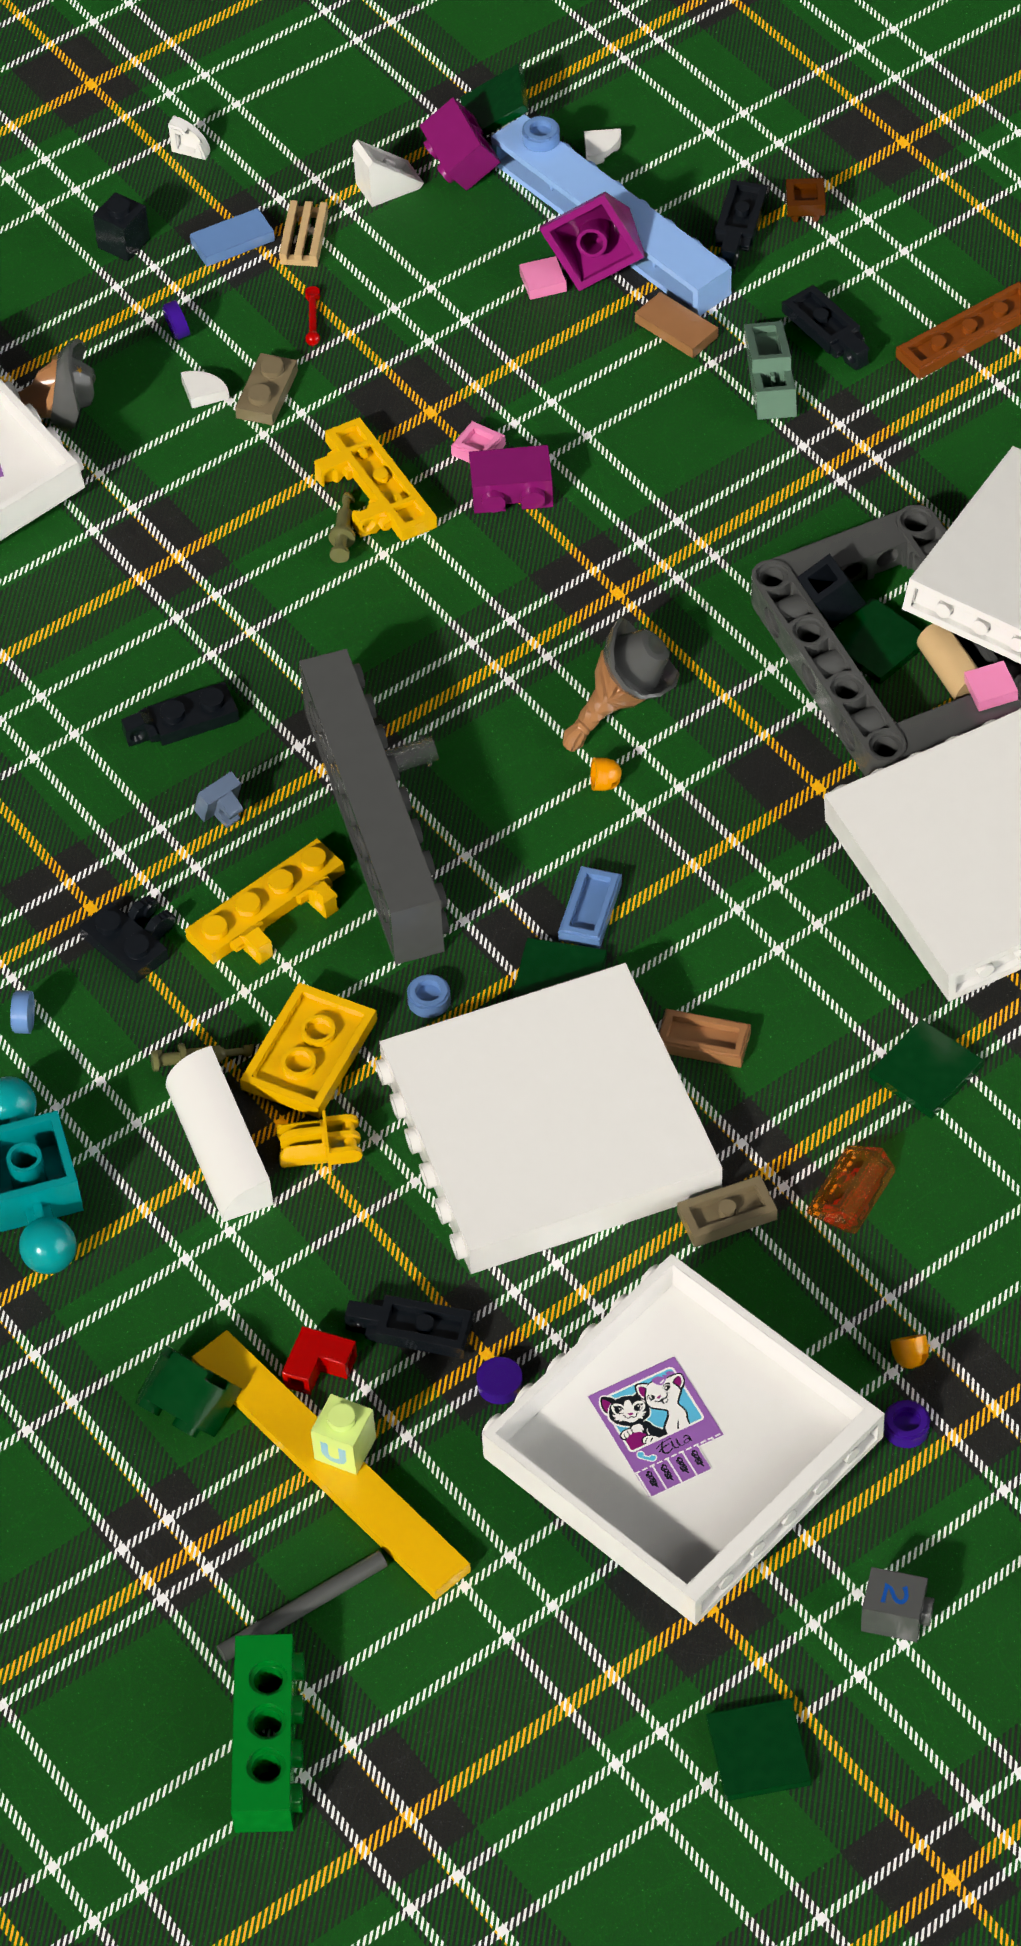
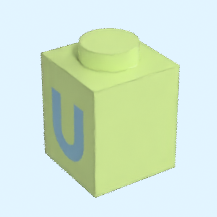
M330 1394L311 1429L314 1459L357 1475L376 1440L373 1409Z

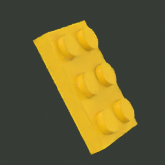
M299 982L240 1078L241 1090L320 1118L322 1110H325L377 1022V1011Z

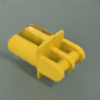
M322 1110V1120L277 1125L276 1132L281 1146L279 1155L280 1166L287 1168L328 1163V1169L331 1172L332 1165L359 1161L363 1154L362 1149L357 1146L361 1141L360 1133L355 1130L359 1126L358 1117L353 1114L326 1116L325 1110Z

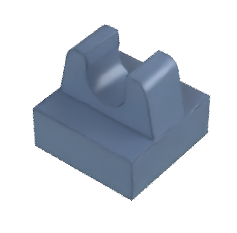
M232 771L198 793L194 811L203 822L215 816L226 828H229L241 820L239 813L243 811V807L238 801L241 782Z

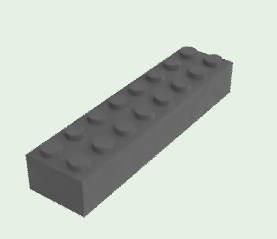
M347 649L300 660L299 667L305 715L395 965L445 952L443 934L450 932L447 916L443 909L447 907L446 894L442 883L434 884L432 875H435V867L430 851H422L419 844L423 843L419 821L417 818L410 819L408 811H411V802L405 786L398 787L396 780L400 779L394 755L387 756L384 750L388 748L386 733L382 724L375 725L373 718L377 717L376 708L371 693L365 695L362 688L365 687V679L359 663L352 664Z

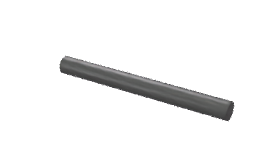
M380 1551L374 1552L218 1644L216 1647L220 1656L225 1662L235 1657V1636L274 1634L387 1567L384 1556Z

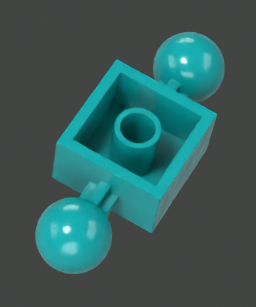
M0 1077V1232L26 1226L19 1240V1252L23 1262L37 1273L55 1274L64 1270L72 1262L76 1254L77 1243L74 1232L68 1224L57 1217L84 1211L78 1180L58 1110L34 1116L37 1100L29 1084L17 1077Z

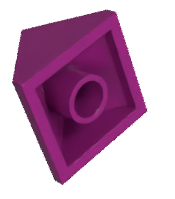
M607 192L597 195L541 225L539 228L578 291L593 285L645 256L630 208Z

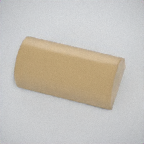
M932 623L919 635L917 639L918 648L954 700L970 695L964 682V672L978 668L953 632Z

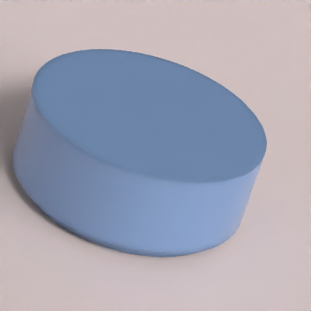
M545 116L534 117L526 121L522 127L524 146L534 152H547L554 149L560 142L558 123L554 119Z
M433 974L421 975L412 980L407 988L410 1010L423 1018H434L446 1012L451 1003L450 987L446 980Z
M16 990L12 995L10 1008L12 1031L19 1034H31L35 1016L33 991Z

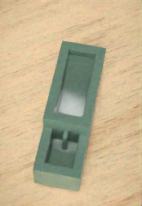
M783 322L744 324L748 367L757 419L797 417L796 387L791 370V354Z

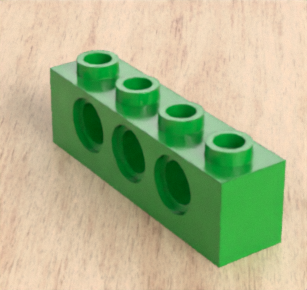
M293 1634L235 1636L231 1815L235 1833L294 1831V1813H302L303 1811L302 1783H294L295 1768H303L304 1761L303 1740L295 1739V1724H304L303 1695H296V1681H304L305 1660L304 1652H295ZM267 1685H277L280 1687L271 1693L260 1691ZM268 1728L279 1730L273 1736L264 1737L259 1735L261 1731ZM266 1772L279 1774L270 1781L258 1779L260 1775Z

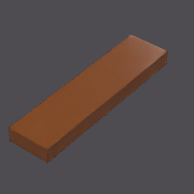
M1019 281L899 345L896 347V358L920 380L1021 325V282Z

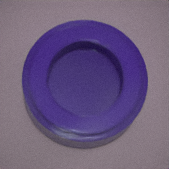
M173 300L163 304L162 312L174 339L180 340L190 336L188 324L178 302Z
M494 1357L486 1360L477 1371L479 1394L484 1400L492 1404H507L515 1400L523 1388L520 1366L512 1359L506 1357Z
M901 1400L887 1408L884 1415L883 1432L890 1443L900 1448H914L927 1439L930 1429V1416L925 1407L915 1401Z

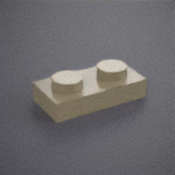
M260 353L236 404V418L273 426L297 375V360Z
M761 1175L677 1203V1213L694 1248L777 1220L778 1210Z

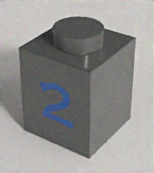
M871 1567L862 1606L861 1631L917 1642L921 1625L930 1626L935 1598L927 1597L928 1578Z

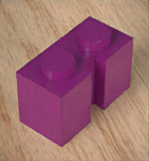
M454 97L419 125L427 138L423 142L425 148L436 160L440 161L437 169L450 184L456 181L467 191L501 163L491 144L484 138V132L474 115Z
M548 445L469 452L474 514L506 511V504L521 503L522 510L553 507L552 475Z

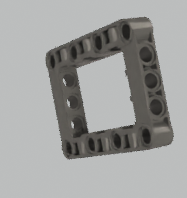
M923 505L906 506L881 518L778 557L764 560L756 564L752 570L751 603L753 609L864 776L869 775L876 769L886 768L900 762L915 752H923L945 742L952 736H960L982 726L989 720L999 719L1021 708V664L960 636L963 647L978 668L1004 660L1018 689V700L979 712L970 694L895 724L811 600V597L797 579L799 575L829 553L852 583L864 578L868 581L873 579L875 574L898 565L906 566L908 570L912 568L915 572L947 531L936 514L930 508Z

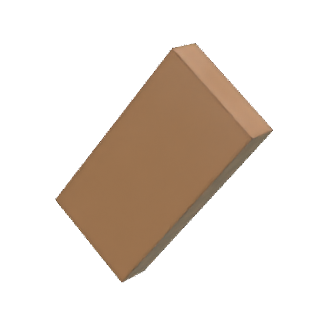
M659 292L635 312V323L691 358H694L718 338L717 326L662 292Z
M666 1008L659 1034L668 1053L671 1055L741 1068L751 1034V1024Z

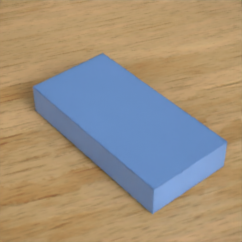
M256 208L190 234L192 246L206 267L273 242L275 241L274 230L261 211Z
M584 866L580 867L558 931L559 941L600 949L622 885V874Z

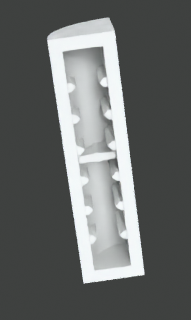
M212 1046L189 1054L179 1061L168 1074L166 1089L223 1222L274 1205L270 1179Z

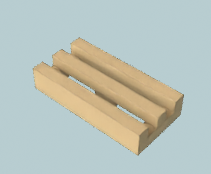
M290 200L279 251L280 265L318 267L328 218L327 202H320L319 207H313V201H305L304 206H298V201ZM302 217L295 252L290 254L297 218ZM317 218L309 255H303L310 219Z

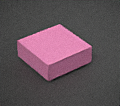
M556 256L519 264L520 276L530 300L567 292L566 280Z
M472 421L451 445V454L470 463V451L503 449L506 445L505 435Z
M1004 660L964 672V682L979 712L1018 700V689Z

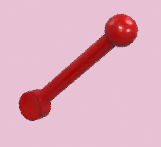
M310 286L305 289V299L309 301V332L306 334L305 340L308 345L315 346L320 342V335L317 333L316 301L320 299V290L316 286Z

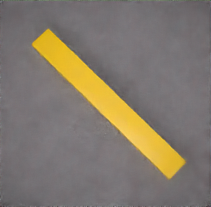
M228 1330L192 1356L194 1362L242 1388L234 1405L435 1600L471 1572L470 1563L365 1462H363L357 1475L315 1460L311 1429L318 1417Z

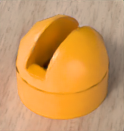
M593 757L590 771L592 790L607 791L618 786L622 775L620 765L609 758Z
M926 1334L911 1335L890 1341L895 1361L902 1368H917L923 1365L929 1356Z

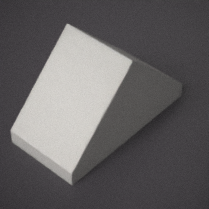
M358 139L352 145L356 185L372 207L416 191L424 184L408 160Z

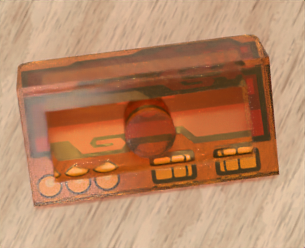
M848 1145L808 1206L807 1213L845 1232L857 1233L895 1173V1167L884 1149Z

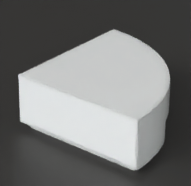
M173 115L168 123L172 152L206 160L211 150L204 135L188 121Z
M621 128L584 131L586 160L598 165L605 161V157L614 151H618L621 145Z
M202 371L181 372L182 384L192 408L229 399V391L226 384L215 375Z

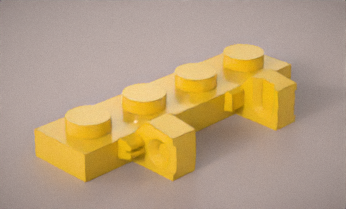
M360 417L325 431V442L332 451L328 452L327 456L314 461V476L322 487H324L325 483L332 481L339 483L344 476L347 480L353 478L370 499L367 509L352 511V526L360 537L375 534L380 529L387 531L392 528L403 542L437 528V516Z
M315 839L185 929L186 938L212 964H215L233 950L239 952L243 949L261 965L273 956L271 940L263 933L269 925L306 901L325 919L339 910L336 900L338 896L331 887L333 886V881L345 873L344 863L319 839Z

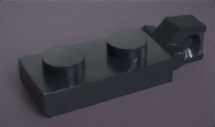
M731 180L715 229V247H721L720 253L722 258L731 266V269H736L740 250L749 252L750 247L753 246L768 199L769 185Z
M812 285L782 302V312L828 354H831L834 358L842 356L845 363L856 371L869 364V347L865 344V338L860 333V325L817 287Z
M221 682L147 706L137 713L121 719L123 734L129 747L149 740L151 742H160L164 746L238 722L240 719L238 709L226 683Z
M385 1295L384 1300H374L373 1304L349 1300L345 1313L346 1330L365 1334L366 1339L376 1343L461 1359L465 1358L474 1324V1312L470 1310Z

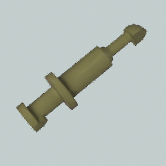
M350 492L343 494V507L338 510L336 526L330 530L328 536L330 543L333 545L330 550V558L336 563L348 561L350 557L348 548L354 544L356 538L355 532L351 529L352 510L350 509V503H355V498Z
M178 1043V1052L163 1053L162 1050L151 1051L152 1070L156 1072L159 1071V1067L176 1065L189 1054L205 1047L186 1049L184 1043ZM254 1044L243 1045L242 1048L224 1049L220 1045L212 1046L220 1063L225 1057L251 1056Z

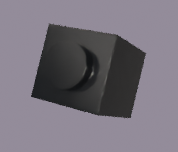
M115 192L93 214L98 248L125 261H129L150 240L146 206Z
M830 553L797 577L833 628L866 604Z

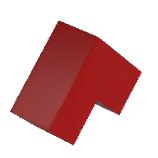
M302 1326L282 1370L283 1384L288 1389L311 1395L320 1372L348 1379L357 1359L356 1341Z

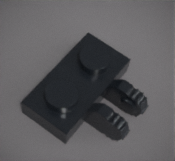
M145 895V897L136 901L131 906L127 915L110 901L80 924L79 930L82 938L132 980L139 983L169 959L167 948L158 940L172 930V927L175 926L176 917L166 909L151 918L157 911L159 903L150 895ZM148 918H151L144 930L141 927V925L144 924L148 920Z

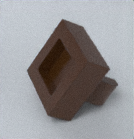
M824 178L786 179L787 217H791L793 222H798V216H812L813 222H818L820 216H825Z

